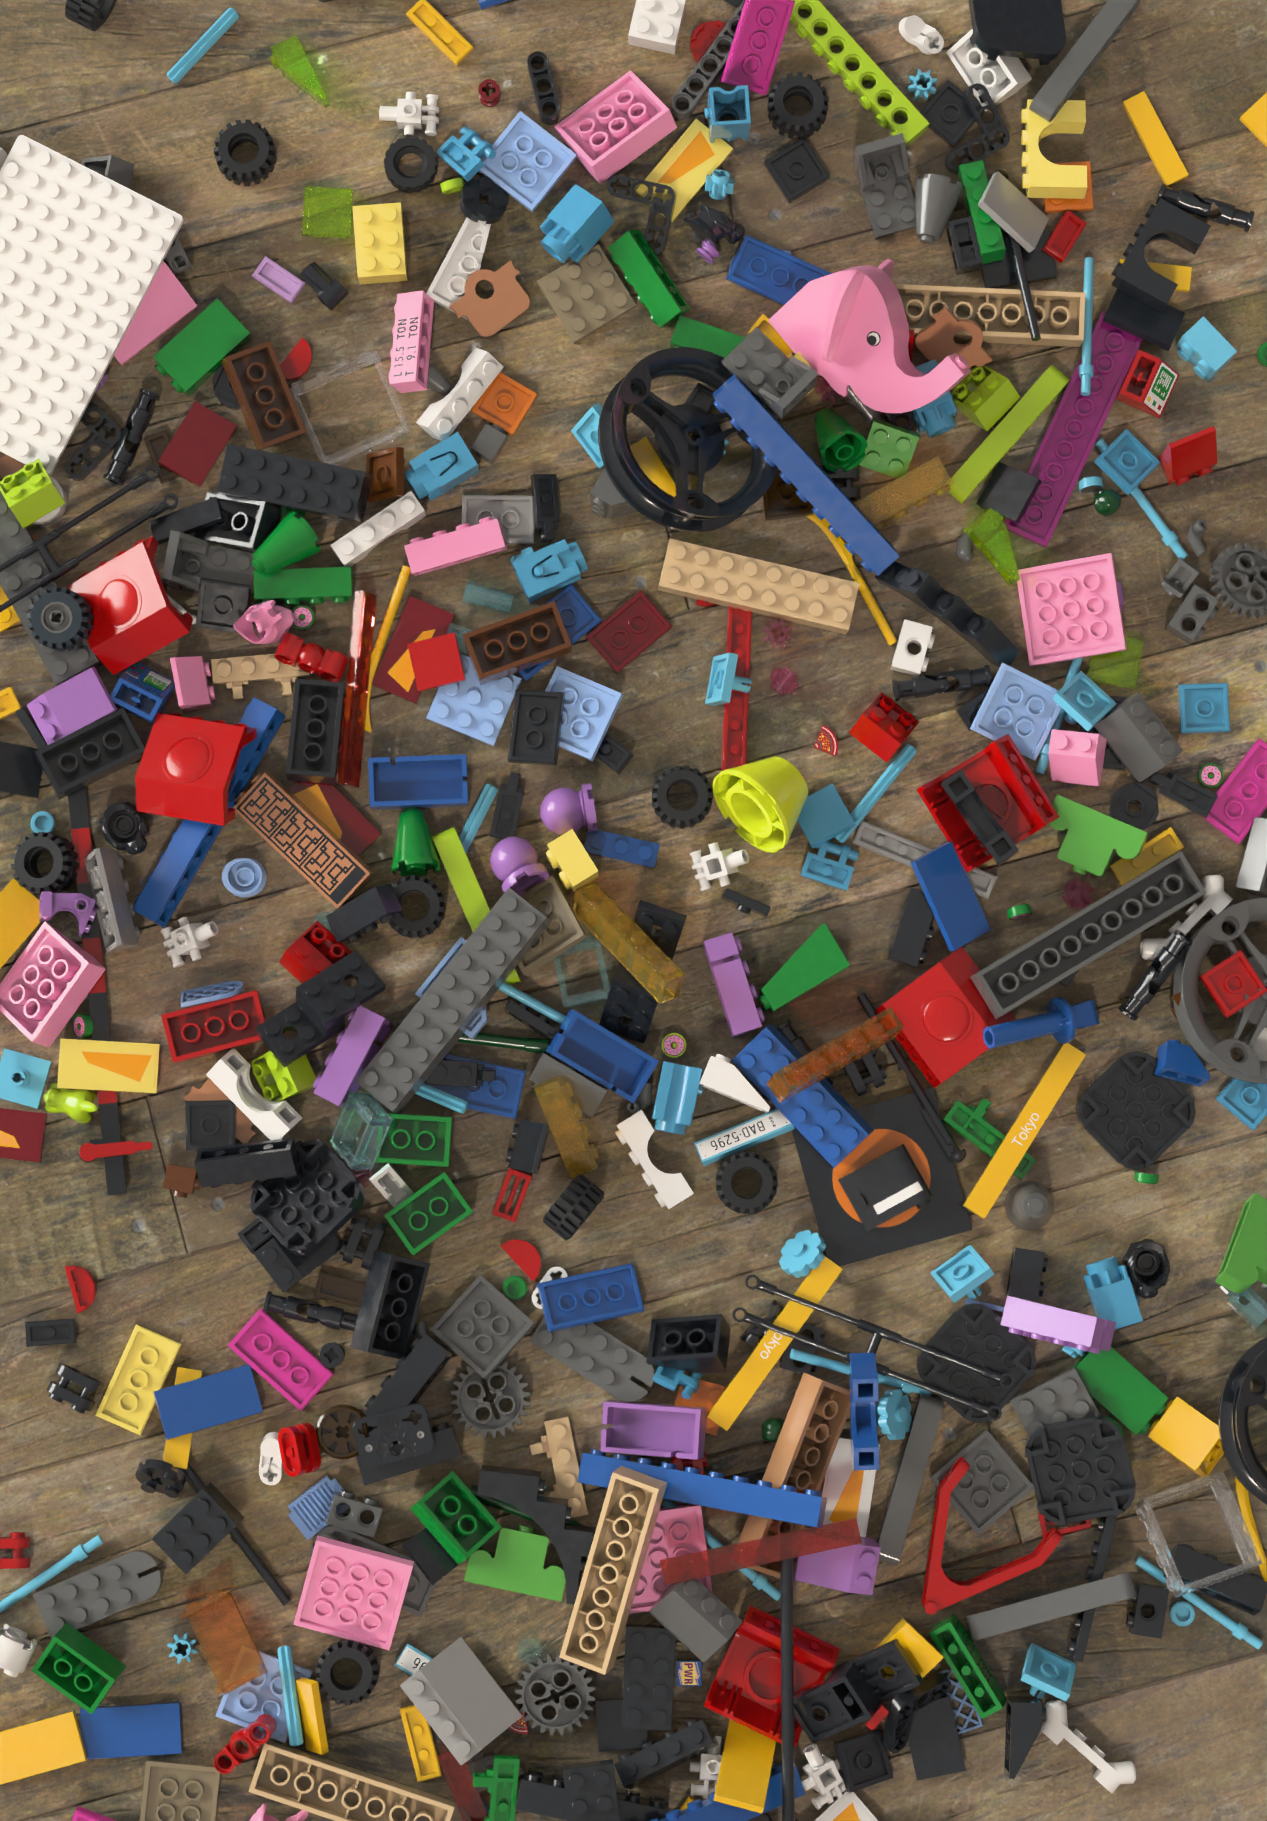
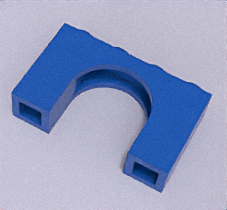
M849 1353L850 1438L854 1471L879 1470V1444L875 1402H878V1374L875 1354Z

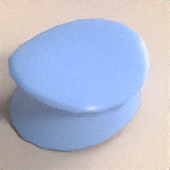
M234 859L228 862L222 871L224 886L235 896H254L261 892L266 885V870L255 859Z

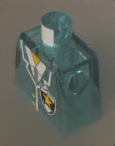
M1223 1286L1220 1287L1230 1297L1227 1300V1305L1253 1332L1267 1320V1303L1251 1288L1243 1293H1236ZM1245 1297L1249 1304L1242 1305L1238 1299Z

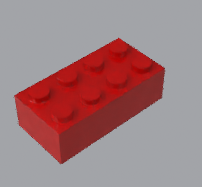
M257 990L161 1015L172 1061L175 1064L262 1042L255 1032V1027L266 1021L260 992Z

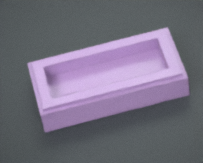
M266 256L252 274V278L291 304H293L306 285L305 282Z

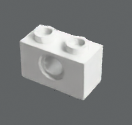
M904 619L890 670L912 676H919L921 671L925 672L929 658L925 657L927 648L932 649L935 635L931 634L933 627ZM911 643L917 644L920 647V653L916 655L909 653L907 646Z

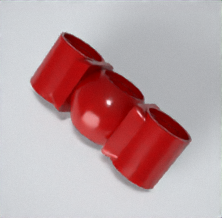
M290 633L283 634L274 654V658L283 664L292 665L293 667L298 665L300 669L308 673L318 672L319 677L331 682L340 681L349 661L342 653L331 651L330 649H327L325 652L324 648L320 645L310 642L305 644L304 639Z
M262 1714L254 1722L250 1723L247 1728L235 1731L229 1743L224 1745L214 1757L213 1764L215 1769L219 1773L228 1774L237 1765H240L243 1760L255 1757L261 1745L266 1743L277 1728L276 1720L271 1715ZM259 1726H262L263 1728H265L266 1733H265V1732H262V1731L259 1729ZM241 1741H245L249 1747L244 1746ZM224 1755L228 1756L232 1762L227 1761Z

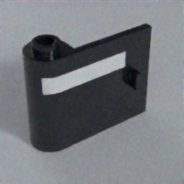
M904 1144L838 1180L866 1231L879 1226L915 1205L917 1209L931 1203L929 1198L933 1196Z

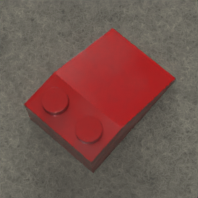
M1214 426L1168 444L1158 460L1161 462L1160 465L1169 485L1176 483L1177 486L1191 481V476L1199 474V477L1213 472L1212 468L1218 463L1216 429Z

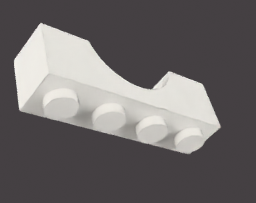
M475 347L461 365V377L453 390L440 401L430 404L416 423L432 438L439 441L445 440L455 430L504 366L489 352Z
M410 491L331 544V548L344 567H351L365 558L379 543L401 530L408 529L426 516L425 510L412 491Z
M234 1048L231 1049L206 1075L270 1140L282 1139L302 1117L286 1101L273 1102L263 1098L251 1083L249 1076L251 1065Z
M642 1110L616 1125L619 1130L615 1134L622 1145L625 1143L629 1145L632 1150L628 1153L635 1166L640 1164L645 1172L641 1175L648 1187L654 1185L658 1192L654 1196L661 1207L666 1205L670 1209L694 1194L681 1173H664L651 1163L648 1157L647 1146L655 1130Z

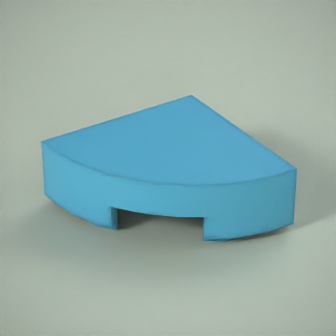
M532 547L521 550L519 555H513L510 558L512 567V562L534 553Z

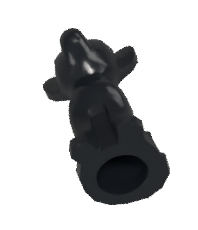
M773 1300L768 1316L764 1318V1321L773 1324L784 1307L777 1305V1301ZM751 1324L743 1335L740 1336V1339L756 1347L768 1329L764 1327L759 1328Z

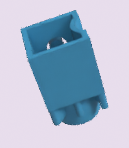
M748 85L737 86L732 91H725L721 87L709 88L705 118H709L710 143H714L715 139L730 142L737 137L747 141L751 126ZM724 115H731L736 118L734 121H719L720 117Z
M575 184L540 226L541 231L546 235L540 243L551 256L561 263H564L568 257L578 263L615 221L601 200Z
M936 359L915 368L922 373H929L938 364ZM950 391L930 404L910 411L919 433L926 431L928 438L939 436L957 426L954 416H956L958 410Z
M456 432L409 461L411 469L404 472V476L419 500L428 496L429 500L432 501L479 473V468L463 439Z
M565 539L512 562L513 570L529 604L557 592L571 583L580 581L581 573L588 570L586 561L576 541L567 545Z
M663 1061L652 1119L655 1120V1130L685 1135L686 1126L690 1127L692 1123L697 1095H702L703 1092L702 1086L699 1085L702 1069Z
M1110 1257L1086 1265L1088 1274L1084 1275L1083 1278L1095 1317L1116 1322L1115 1330L1142 1322L1143 1319L1138 1307L1139 1297L1134 1294L1126 1266L1119 1265L1116 1257Z

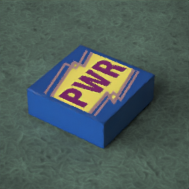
M676 1660L677 1686H702L701 1660Z

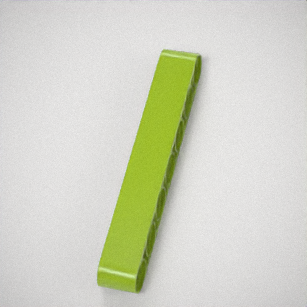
M1051 365L944 486V489L963 504L1066 387L1070 379L1054 365Z
M452 827L432 836V839L471 930L474 932L490 912V909L457 832ZM514 969L504 982L512 986L521 981Z

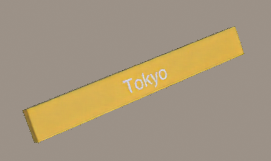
M1069 1043L1061 1046L963 1204L964 1207L981 1218H986L1086 1054Z
M824 1256L818 1268L810 1270L793 1295L818 1304L843 1269ZM789 1300L773 1324L798 1333L814 1309ZM768 1329L710 1410L707 1417L728 1431L793 1338Z

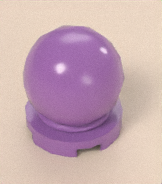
M591 783L582 784V791L580 790L579 792L572 788H558L544 797L540 806V816L543 824L549 831L557 835H563L571 829L576 833L583 826L588 827V832L598 831Z
M515 836L507 837L498 842L493 848L490 864L495 876L503 881L502 890L504 893L508 888H511L521 896L527 890L549 878L545 865L538 863L536 848L527 839Z

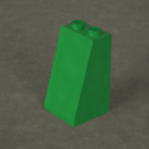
M825 923L819 926L760 990L761 996L758 1000L765 1011L768 1009L771 1013L777 1011L850 966Z

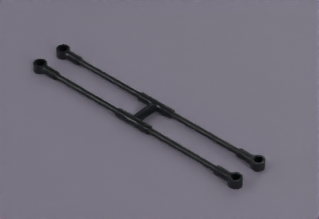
M148 466L144 473L129 482V485L59 529H54L20 550L16 556L1 564L0 572L38 551L51 569V572L38 579L37 583L0 605V612L38 588H44L77 567L81 561L151 517L155 518L167 509H175L178 505V498L175 494L169 493L162 502L149 509L148 513L80 556L73 557L62 565L57 563L46 545L58 539L62 533L129 491L135 490L147 482H155L159 477L158 469L155 466ZM154 471L156 476L149 477L147 472ZM172 498L175 500V504L169 505L166 500Z
M751 1274L745 1278V1286L751 1290L758 1289L771 1295L776 1294L856 1325L857 1328L873 1334L866 1353H874L876 1355L881 1339L884 1338L897 1344L900 1342L980 1373L982 1377L984 1376L998 1382L1004 1388H1009L1014 1383V1378L1009 1373H1000L986 1367L982 1368L901 1337V1334L862 1319L852 1318L780 1290L777 1286L760 1280L756 1275ZM752 1277L757 1281L753 1287L748 1285V1280ZM736 1307L732 1311V1317L737 1322H746L759 1328H767L842 1357L845 1361L850 1362L849 1353L851 1352L849 1351L846 1353L766 1322L764 1318L748 1313L742 1307ZM738 1310H742L744 1312V1317L742 1319H737L735 1317V1313ZM876 1362L878 1374L894 1377L966 1405L969 1409L986 1415L990 1420L996 1421L1001 1417L1002 1412L995 1405L988 1406L978 1401H970L890 1370L889 1367ZM1004 1376H1009L1010 1382L1007 1385L1002 1383ZM993 1408L997 1409L998 1412L995 1417H991L989 1414Z

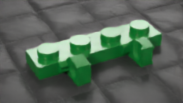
M984 1098L977 1107L971 1104L968 1108L957 1100L944 1117L943 1122L992 1159L1006 1137L987 1123L988 1119L983 1116L992 1103ZM1026 1152L1012 1175L1022 1180L1036 1159Z
M494 1755L493 1768H487L486 1772H473V1786L487 1787V1791L491 1793L489 1817H485V1821H515L519 1756Z

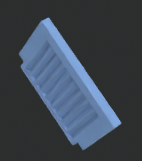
M326 1475L288 1505V1508L291 1510L288 1516L307 1540L328 1525L326 1524V1518L334 1492L340 1493L341 1490H344L336 1478L330 1480ZM340 1503L337 1505L336 1511L342 1514L350 1506L347 1503Z

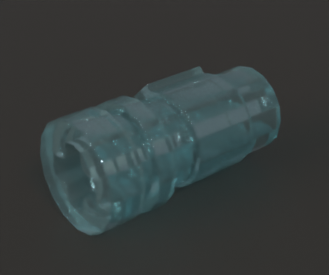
M467 581L462 604L470 605L472 603L474 607L479 605L498 612L510 613L514 594L492 587H484L482 583L476 585L474 581Z

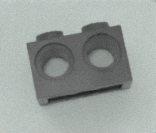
M1194 584L1165 629L1188 644L1194 639L1198 641L1206 628L1202 627L1207 619L1211 621L1219 610L1216 607L1219 600H1216L1214 596ZM1196 600L1205 602V611H1199L1195 607ZM1189 620L1192 622L1193 631L1184 630L1182 621Z
M341 1490L340 1493L334 1492L326 1524L374 1538L383 1508L382 1505L378 1504L379 1500L365 1496L363 1500L356 1498L353 1492ZM347 1503L350 1506V1510L346 1514H339L336 1511L337 1505ZM371 1510L374 1513V1517L370 1521H363L360 1518L361 1512Z

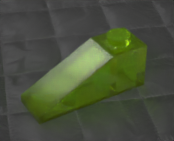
M297 35L271 46L272 56H269V59L274 69H280L286 79L322 106H329L328 98Z
M989 508L982 511L962 530L1005 582L1010 585L1019 581L1020 578L1007 527L1002 522V516L996 510Z

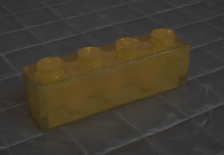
M936 456L854 504L878 530H881L887 526L886 522L894 517L898 520L908 514L907 510L916 505L917 508H920L929 503V497L935 494L941 496L950 491V486L954 484V481L942 459Z
M560 1075L533 1086L570 1179L597 1169L598 1166L595 1159L599 1158L594 1144L590 1146L588 1144L587 1138L591 1136L586 1123L581 1125L578 1118L582 1117V1113L578 1103L572 1104L570 1097L574 1096L570 1083H564Z

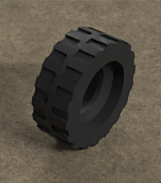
M415 136L399 138L390 145L389 150L385 153L384 168L391 184L400 191H406L407 193L421 192L422 189L428 188L429 184L435 180L434 177L437 175L438 166L436 154L432 146L428 145L424 139L421 140ZM408 153L418 155L423 162L422 170L415 176H407L399 168L400 159Z

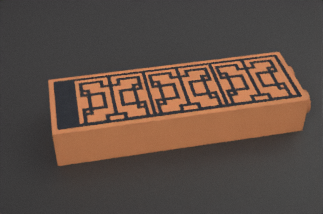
M259 773L251 782L253 786L247 792L243 791L235 799L237 803L233 807L235 811L337 909L347 904L375 872L272 773Z

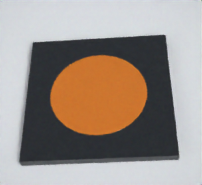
M933 1087L925 1089V1093L940 1116ZM915 1093L854 1109L874 1131L835 1168L795 1127L794 1130H791L819 1232L826 1244V1257L839 1267L972 1230L967 1208L963 1206L965 1201L954 1162L949 1160V1157L920 1110H924ZM904 1144L933 1195L929 1198L931 1203L920 1209H917L915 1205L879 1226L866 1231L838 1180Z

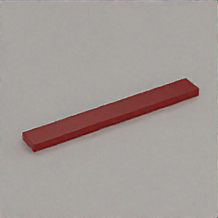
M728 606L726 653L738 654L735 675L750 678L752 612ZM732 690L730 703L724 704L721 771L746 764L749 692L744 693Z

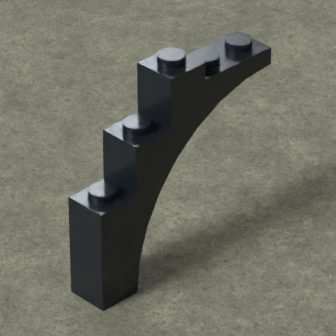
M894 561L881 574L874 577L879 583L905 596L938 618L972 645L991 664L1000 667L1004 663L1010 666L1019 654L1020 650L991 620L976 614L959 596L944 590L930 574L915 567L911 569Z
M482 1465L479 1473L477 1495L496 1498L515 1506L531 1517L545 1531L555 1546L563 1565L566 1580V1604L574 1605L581 1584L580 1576L581 1573H584L587 1558H582V1556H589L595 1535V1527L566 1524V1522H571L572 1507H568V1499L539 1496V1494L544 1493L545 1479H541V1471Z

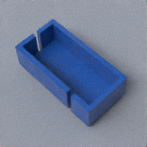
M466 754L395 757L397 765H392L390 757L368 758L369 803L371 810L405 809L407 807L469 806L468 782L463 781L468 780Z
M570 1009L560 1026L563 1030L562 1034L558 1032L555 1034L546 1052L634 1103L659 1061L579 1012Z

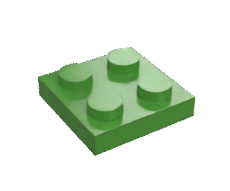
M874 418L867 438L866 455L859 465L904 481L920 434Z

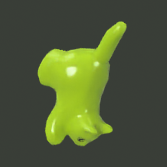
M53 1082L50 1084V1089L44 1094L46 1102L44 1108L49 1113H65L78 1123L85 1124L91 1120L90 1112L98 1110V1107L92 1103L97 1098L94 1090L57 1088V1083Z

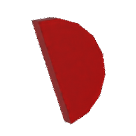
M720 20L703 22L694 29L690 37V51L697 63L707 52L726 23Z
M303 337L280 364L286 380L301 378L308 372L312 364V352L309 344Z
M519 1239L510 1240L500 1245L534 1282L541 1269V1259L536 1248L529 1242Z
M76 1265L64 1266L77 1314L87 1310L94 1302L97 1293L96 1282L92 1274L85 1268Z

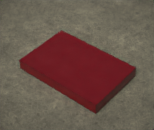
M195 401L160 457L158 464L201 488L237 429V425Z
M640 590L590 632L586 639L615 673L618 674L672 628V625Z

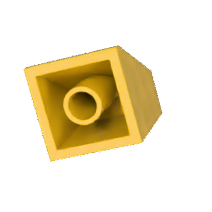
M1176 1397L1174 1401L1171 1400L1164 1410L1165 1414L1160 1421L1156 1420L1152 1424L1148 1437L1205 1480L1224 1455L1219 1436V1427L1179 1397Z
M904 1618L875 1647L877 1648L898 1639L922 1678L944 1658ZM883 1667L887 1674H895L892 1668Z

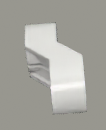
M913 15L904 17L900 21L899 32L907 42L917 46L922 53L931 55L942 50L944 46L943 37L935 28L925 24L920 17Z
M277 1432L266 1434L260 1447L259 1476L266 1485H276L279 1483L284 1472L278 1443L279 1433Z

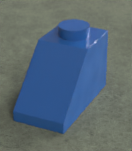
M1168 1040L1158 1047L1155 1075L1198 1087L1210 1080L1209 1072L1190 1046L1183 1045L1178 1040Z

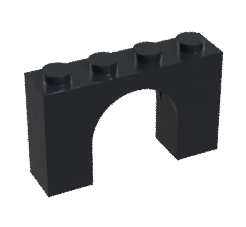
M1160 198L1157 205L1151 204L1145 214V217L1148 218L1146 224L1140 223L1134 234L1137 238L1134 244L1129 243L1124 251L1123 256L1126 257L1124 263L1118 262L1111 275L1115 276V279L1111 285L1162 313L1178 284L1149 267L1144 256L1145 246L1155 240H1167L1195 255L1211 226Z
M959 770L941 783L945 793L998 866L1019 852V849L1009 835L1001 828L977 794L976 789L962 770Z

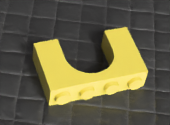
M1028 99L1026 109L1021 111V123H1025V130H1022L1021 144L1026 145V152H1022V167H1026V174L1022 176V188L1026 189V197L1084 199L1087 191V166L1054 164L1041 154L1038 144L1043 138L1051 134H1083L1086 124V100H1067L1055 118L1048 122L1029 110L1033 99Z

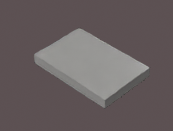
M999 171L992 175L978 203V206L1025 250L1030 253L1035 249L1049 218Z
M462 495V524L470 523V526L480 524V519L492 516L493 519L500 521L507 545H534L535 524L532 496Z

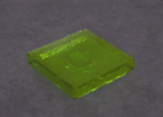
M304 187L302 236L351 238L353 189Z
M1125 637L1127 650L1091 656L1087 676L1092 681L1135 689L1145 641Z

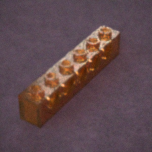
M890 1007L778 1070L768 1080L767 1085L779 1103H782L891 1041L903 1030L904 1026Z

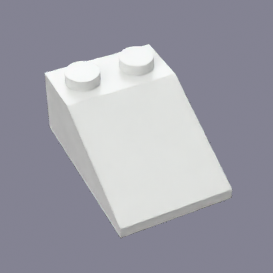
M717 1054L716 1057H710L699 1085L762 1112H769L770 1106L739 1070L730 1064V1058Z

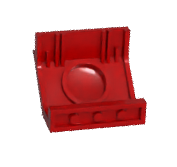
M153 536L146 540H139L128 551H120L114 559L109 562L104 561L100 563L95 570L90 573L85 572L81 574L75 582L67 586L69 590L84 597L87 600L86 603L91 606L92 610L90 613L94 615V620H91V624L94 626L93 630H89L87 633L90 635L87 641L92 652L113 675L190 632L193 617L188 612L180 615L168 599L154 563L159 542Z
M157 713L135 776L136 811L225 826L235 818V808L228 807V788L241 749L257 738L256 728L247 727L243 723L226 724L223 720L207 721L198 716L182 717L179 713Z
M1009 734L993 741L987 748L916 789L947 841H952L960 862L967 873L993 858L941 787L942 782L959 770L964 772L976 789V792L983 785L989 784V787L981 797L1004 815L1002 819H999L990 812L1015 845L1059 818V815ZM999 789H1001V797H1002V799H1004V800L1007 801L1008 803H1003V802L999 799V797H998V791H999Z
M963 947L956 949L875 1009L933 1088L942 1084L989 1049L983 1040V1030L985 1027L1017 1020L1011 1011L997 1019L994 1018L970 978L980 970Z
M750 1605L742 1619L743 1622L735 1631L706 1694L707 1698L704 1707L782 1744L781 1620ZM793 1626L794 1695H797L823 1682L828 1671H832L835 1666L840 1649ZM795 1716L794 1749L798 1744L802 1727Z

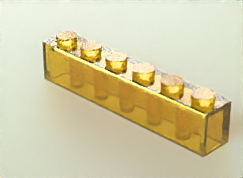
M596 882L576 888L571 907L580 921L659 1004L678 997L685 974Z

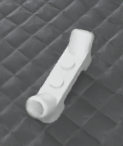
M1206 875L1202 878V885L1207 892L1202 895V902L1199 905L1194 903L1185 912L1187 915L1186 919L1182 923L1179 920L1176 921L1169 928L1168 931L1171 934L1167 938H1144L1141 941L1140 953L1144 960H1154L1163 946H1167L1172 940L1176 930L1186 935L1207 912L1214 917L1223 911L1233 900L1224 891V878L1221 875Z
M1048 1701L1044 1705L1046 1707V1722H1041V1731L1056 1745L1065 1738L1098 1768L1092 1776L1109 1792L1113 1794L1120 1784H1133L1135 1782L1136 1768L1133 1762L1105 1761L1103 1758L1106 1754L1096 1745L1092 1748L1084 1742L1087 1737L1077 1728L1074 1731L1068 1728L1067 1704L1064 1701Z

